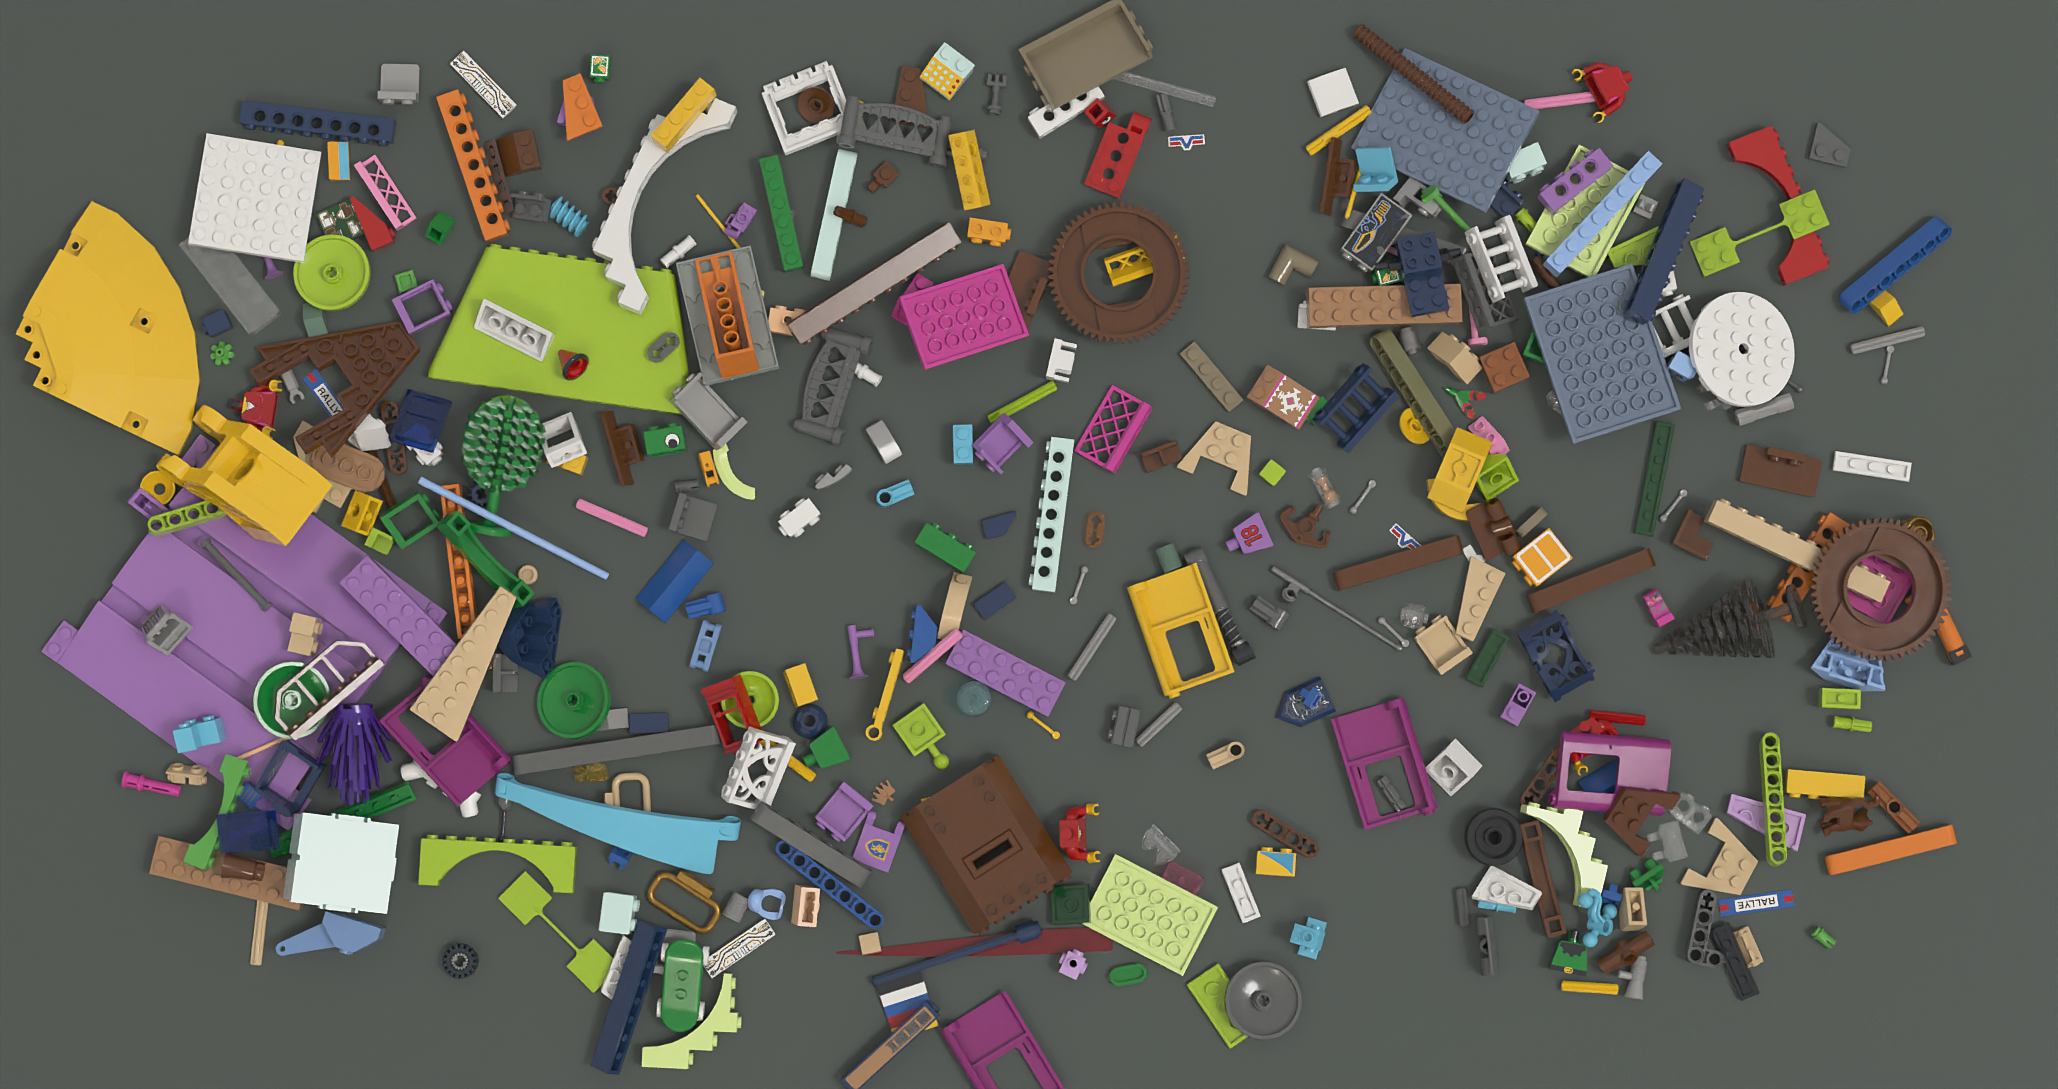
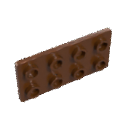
M1020 250L1008 278L1028 330L1048 284V276L1052 274L1048 271V268L1053 267V265L1044 259Z
M1748 444L1739 481L1815 497L1822 460L1806 457V454L1773 447L1763 448Z

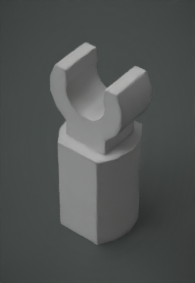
M289 370L280 375L287 392L291 393V403L296 404L294 400L296 395H300L301 399L305 400V395L298 390L299 384L293 371Z

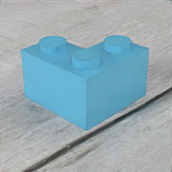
M214 715L202 717L203 720L201 721L190 719L179 724L178 728L173 730L178 753L196 750L201 746L225 740L226 735L221 717L214 718Z

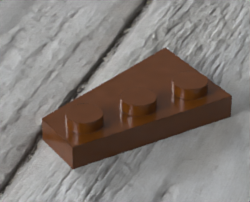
M902 65L895 104L927 114L923 80L919 78L922 74L921 69ZM899 121V124L914 126L911 122Z

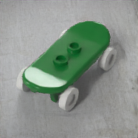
M678 939L671 944L666 942L662 944L661 962H664L662 998L659 997L657 1003V1017H661L665 1026L675 1032H685L691 1029L697 1021H703L705 1002L700 1001L703 966H708L710 947L703 946L702 951L696 942L689 939Z

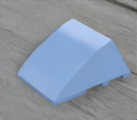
M1835 637L1830 639L1811 667L1821 678L1832 683L1861 690V692L1885 691L1882 661H1876L1875 657L1873 660H1868V655L1865 659L1861 658V654L1853 656V651L1847 653V646L1844 649H1840L1841 642L1838 644L1833 643Z

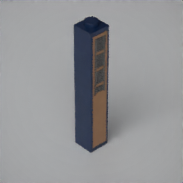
M928 1000L925 1001L843 1076L841 1081L848 1089H861L940 1016L938 1012L940 1010L933 1001L931 1003Z

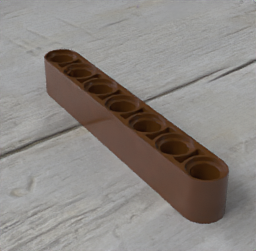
M1457 535L1345 568L1332 574L1337 591L1459 556L1464 554L1460 537Z
M1650 548L1526 597L1534 614L1655 567L1656 563Z

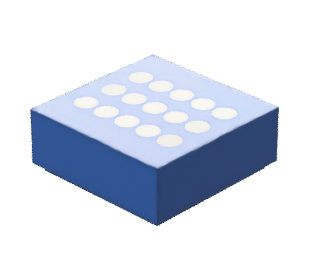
M249 781L244 786L242 795L237 798L252 809L262 795L254 790L255 785Z

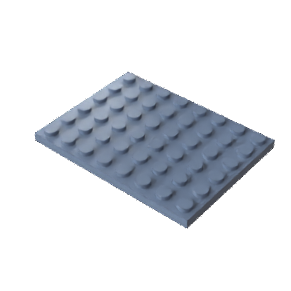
M1404 48L1402 56H1405L1406 60L1409 59L1411 63H1414L1415 67L1418 66L1420 70H1423L1424 74L1427 73L1429 77H1432L1433 81H1437L1438 85L1441 84L1442 88L1447 89V92L1450 91L1451 95L1456 96V99L1459 98L1461 102L1465 103V106L1468 105L1470 109H1473V117L1468 123L1463 124L1461 120H1457V116L1454 117L1452 113L1448 112V109L1445 110L1443 106L1439 105V102L1436 103L1434 99L1430 98V95L1427 96L1425 92L1421 91V88L1418 89L1416 85L1411 83L1412 81H1408L1407 78L1402 76L1403 74H1399L1398 71L1393 69L1371 110L1372 113L1368 115L1351 149L1356 151L1359 147H1390L1396 171L1427 186L1436 185L1440 192L1486 213L1540 112Z
M1633 264L1523 299L1572 444L1681 409L1652 321L1641 325L1623 315L1637 282Z

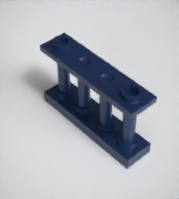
M1364 363L1354 369L1349 379L1324 407L1315 413V417L1312 419L1313 422L1320 426H1323L1325 423L1340 438L1337 445L1348 453L1399 397L1395 391L1388 387L1383 390L1368 375L1373 369ZM1362 381L1378 395V398L1372 404L1356 390V387ZM1349 395L1365 409L1360 418H1357L1343 404ZM1337 409L1352 423V427L1347 432H1344L1330 418Z

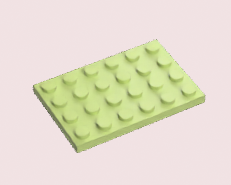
M1578 145L1564 174L1570 171L1569 167L1577 160L1579 162L1585 159L1584 155L1590 150ZM1611 162L1614 166L1610 171L1553 215L1544 208L1525 245L1550 257L1629 171ZM1585 165V170L1592 173L1593 167ZM1571 176V177H1570L1571 183H1573V184H1578V183H1579V180H1578L1577 177H1575V176ZM1643 186L1567 266L1568 268L1586 278L1597 275ZM1555 188L1557 195H1564V191L1561 188Z
M1115 854L1090 902L1091 923L1083 924L1183 976L1218 907Z

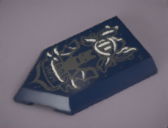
M1317 677L1285 692L1276 718L1303 727L1336 712L1321 677ZM1314 687L1323 694L1314 710L1309 709L1303 704L1305 699L1299 695L1302 688L1310 692Z

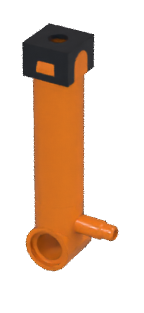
M1912 595L1905 599L1907 605L1910 603ZM1946 608L1944 611L1948 615L1941 616L1945 622L1938 623L1941 629L1936 631L1947 652L1945 654L1952 666L1971 658L1972 655L1967 645H1964Z

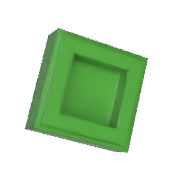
M413 270L394 275L400 294L418 287Z

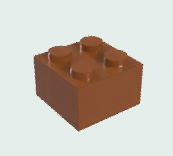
M1515 342L1479 357L1478 362L1482 366V371L1492 394L1527 380L1530 377Z

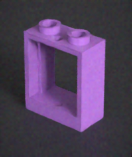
M432 279L392 299L411 336L452 316L450 311L453 309L448 299H444L442 295L444 289L440 282L436 283ZM433 288L444 312L415 326L404 302Z

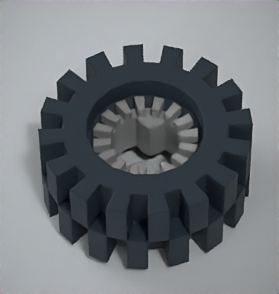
M456 944L449 947L442 959L445 972L456 979H463L472 975L477 969L479 962L477 952L467 944ZM458 956L465 958L466 962L463 963V967L456 965L455 961L458 960Z

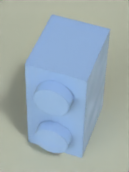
M1680 351L1675 352L1667 364L1669 374L1682 382L1687 379L1690 380L1697 372L1696 368L1692 366L1690 357Z

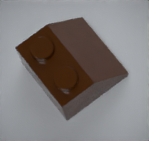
M532 129L512 133L497 140L505 177L542 169L536 137Z

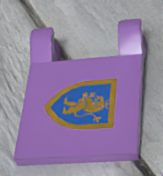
M870 811L853 857L863 864L889 872L905 828V823L899 821L895 832H888L873 826L877 813Z

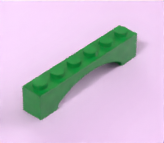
M774 155L759 159L784 271L788 273L804 269L779 157Z
M459 510L448 513L436 527L496 591L501 585L516 596L512 609L523 607L534 595L532 589L522 579L520 580L505 569L484 548L472 531L471 523Z

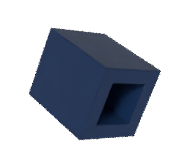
M224 309L202 318L204 322L202 328L205 334H209L212 338L234 329Z

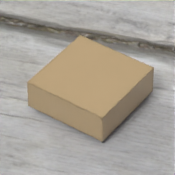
M878 932L859 936L862 955L882 952Z

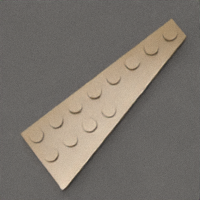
M501 585L410 707L412 712L456 742L460 737L516 600V596Z

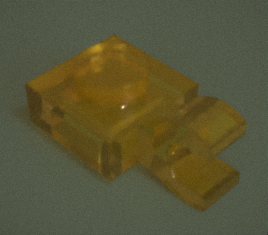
M606 763L587 765V769L582 766L574 767L575 774L581 773L575 776L576 782L588 779L590 782L609 779Z

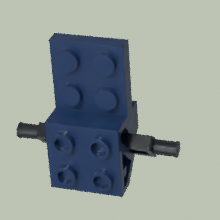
M1435 232L1397 238L1398 257L1388 258L1386 262L1375 263L1376 271L1385 269L1389 271L1400 270L1411 317L1449 311V303L1441 273L1443 268L1442 262L1449 261L1451 257L1461 256L1460 248L1452 250L1447 248L1438 249Z

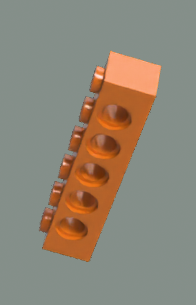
M1831 512L1826 515L1823 514L1817 522L1819 524L1816 531L1813 530L1807 539L1817 543L1820 549L1827 548L1825 543H1832L1830 538L1825 539L1823 537V530L1828 529L1831 532V536L1837 538L1836 532L1841 531L1843 533V527L1848 528L1850 524ZM1793 563L1787 570V573H1789L1785 580L1782 579L1778 584L1777 589L1779 591L1775 596L1772 595L1766 604L1768 605L1767 611L1784 622L1790 621L1809 591V586L1813 584L1809 578L1814 577V574L1810 571H1804ZM1794 577L1799 578L1801 582L1798 588L1792 585ZM1784 593L1790 596L1788 604L1782 602V595Z

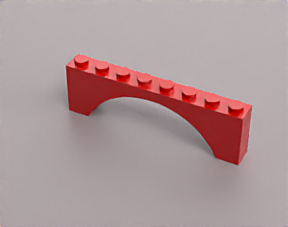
M1772 126L1731 141L1726 145L1733 163L1755 167L1770 176L1781 188L1787 200L1800 196V186L1793 180V169L1790 164L1787 165L1785 149L1780 147L1778 132L1776 129L1773 130ZM1815 231L1797 239H1793L1792 236L1789 250L1781 264L1776 268L1783 286L1829 268V258L1826 253L1823 254L1821 238L1819 235L1816 236Z

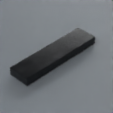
M1729 922L1712 928L1710 931L1719 952L1724 957V963L1740 1000L1743 1001L1758 995L1760 992Z

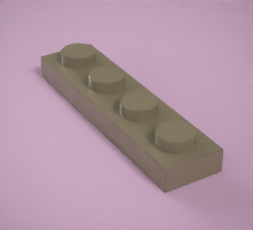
M1195 341L1180 353L1181 357L1228 412L1243 401V398Z

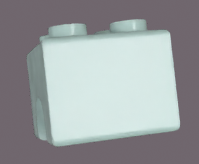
M613 892L603 893L599 931L631 934L635 931L637 919H634L635 912L639 911L640 900H637V896Z

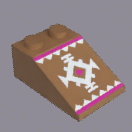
M1269 365L1265 367L1247 396L1253 404L1300 430L1320 398Z

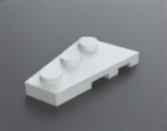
M1490 866L1472 895V899L1533 910L1542 892L1506 872Z
M624 934L600 990L611 1000L632 942Z

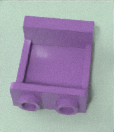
M1003 413L972 446L977 450L975 455L981 461L985 459L987 461L985 465L992 472L996 470L999 474H1002L1003 471L1000 469V466L1022 444L1029 448L1034 442L1008 415Z
M843 782L822 810L815 816L817 819L816 824L823 830L828 828L832 831L831 836L838 842L841 840L845 842L874 805L846 782Z

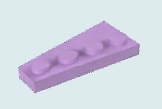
M1731 794L1726 814L1765 835L1763 802ZM1784 808L1787 848L1797 852L1806 814ZM1775 814L1770 815V820L1773 823H1778V817ZM1771 834L1773 840L1776 842L1780 841L1778 834Z

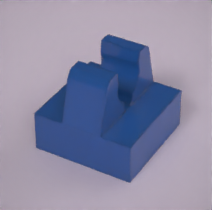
M1314 687L1310 692L1302 688L1299 693L1305 699L1303 704L1311 710H1314L1323 696Z
M615 846L608 857L610 859L609 864L612 865L615 861L620 864L619 869L622 870L632 858L633 852Z
M1610 883L1607 890L1603 889L1601 892L1602 903L1613 904L1616 907L1619 905L1622 894L1617 893L1618 885Z

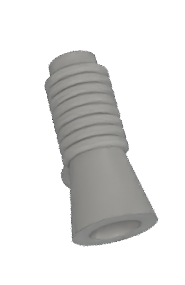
M1638 956L1636 962L1631 965L1630 972L1618 971V978L1630 980L1624 997L1643 1000V982L1647 968L1646 957Z

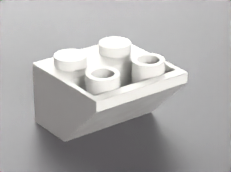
M370 413L347 440V442L360 451L389 448L391 446L388 438L389 434L385 429L386 425L380 419L371 417Z

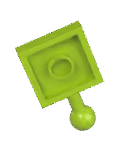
M924 703L893 725L914 757L928 748L934 757V765L938 769H944L948 766L949 758L945 754H941L934 745L936 741L946 734Z

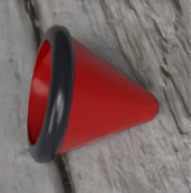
M566 350L558 351L564 379L568 381L575 380L586 371L589 365V358L586 354Z

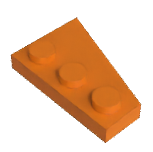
M581 73L563 80L567 141L602 128L603 125Z

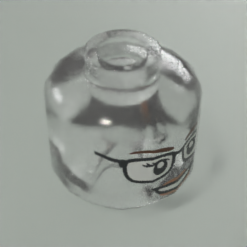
M1409 602L1401 608L1400 621H1402L1404 627L1420 629L1423 623L1427 624L1429 613L1425 612L1424 605Z

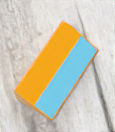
M328 142L329 180H350L349 142Z

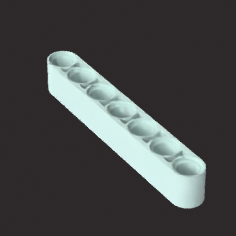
M838 149L811 277L830 281L843 219L835 216L833 211L836 206L844 208L847 206L858 153Z

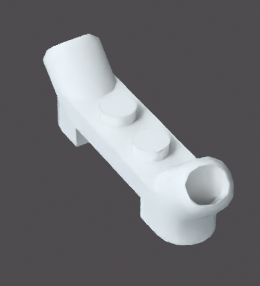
M414 760L411 763L402 764L400 770L403 780L409 781L424 777L427 779L426 783L435 789L438 785ZM476 791L459 805L461 815L464 818L478 814L477 801L481 797L479 792Z

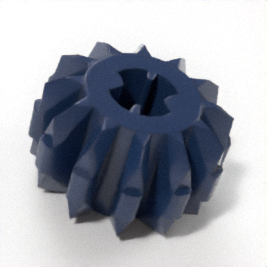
M472 481L475 487H467L472 493L466 494V497L472 498L469 500L470 502L478 506L481 504V507L486 509L485 505H487L489 491L476 484V481ZM482 490H485L484 493H485L487 496H486V498H483V497H482V500H480V496L478 495V492H479V491L483 492Z

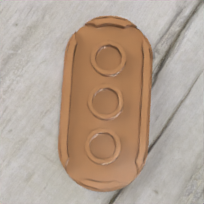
M345 444L332 458L323 445L311 453L310 460L313 469L324 478L359 492L369 493L377 490L384 482V465L377 457Z

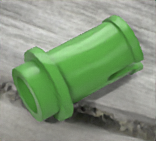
M1817 926L1811 933L1813 939H1817L1828 950L1832 948L1831 944L1835 945L1837 941L1826 933L1823 927Z

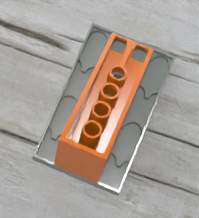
M751 245L677 262V271L700 370L703 374L704 386L779 369Z

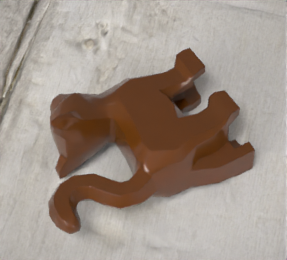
M1875 794L1874 799L1870 802L1863 797L1821 798L1820 807L1827 808V813L1820 820L1824 836H1829L1833 831L1845 832L1851 829L1863 832L1868 826L1873 825V821L1868 818L1867 813L1868 809L1879 805L1880 796ZM1861 804L1865 807V809L1855 813L1857 805Z

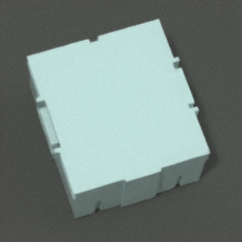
M311 813L295 814L289 851L292 857L288 860L283 899H289V902L318 905L320 909L358 913V910L387 914L391 881L394 880L395 851L399 825L372 822L371 818L331 813V816Z

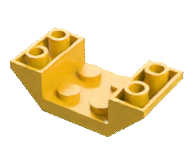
M1457 427L1427 498L1463 513L1492 442Z

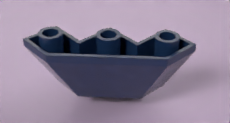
M553 597L528 603L523 607L511 610L497 644L512 662L541 678H546L555 666L562 617L558 599Z

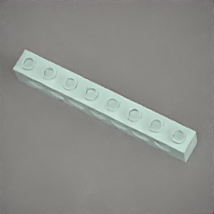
M1051 437V441H1047L1046 452L1049 453V460L1044 461L1043 471L1047 472L1046 479H1042L1041 490L1044 491V498H1040L1038 508L1042 510V515L1037 517L1036 528L1040 529L1039 536H1035L1034 547L1037 548V554L1032 556L1031 566L1035 567L1034 574H1030L1029 585L1032 586V590L1055 593L1074 446L1073 439ZM1055 453L1063 454L1064 460L1061 463H1056L1053 460ZM1059 472L1062 478L1060 481L1054 482L1051 480V474ZM1050 491H1057L1059 493V498L1056 501L1048 498ZM1048 510L1056 511L1057 517L1054 520L1047 519L1046 512ZM1052 529L1055 533L1054 537L1051 539L1045 538L1043 535L1044 530ZM1045 547L1052 550V555L1049 558H1044L1041 555V550ZM1043 566L1050 570L1047 577H1042L1038 573L1039 569Z

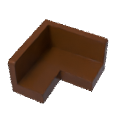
M1687 509L1670 545L1706 561L1714 543L1697 536L1704 517L1692 512L1693 510Z

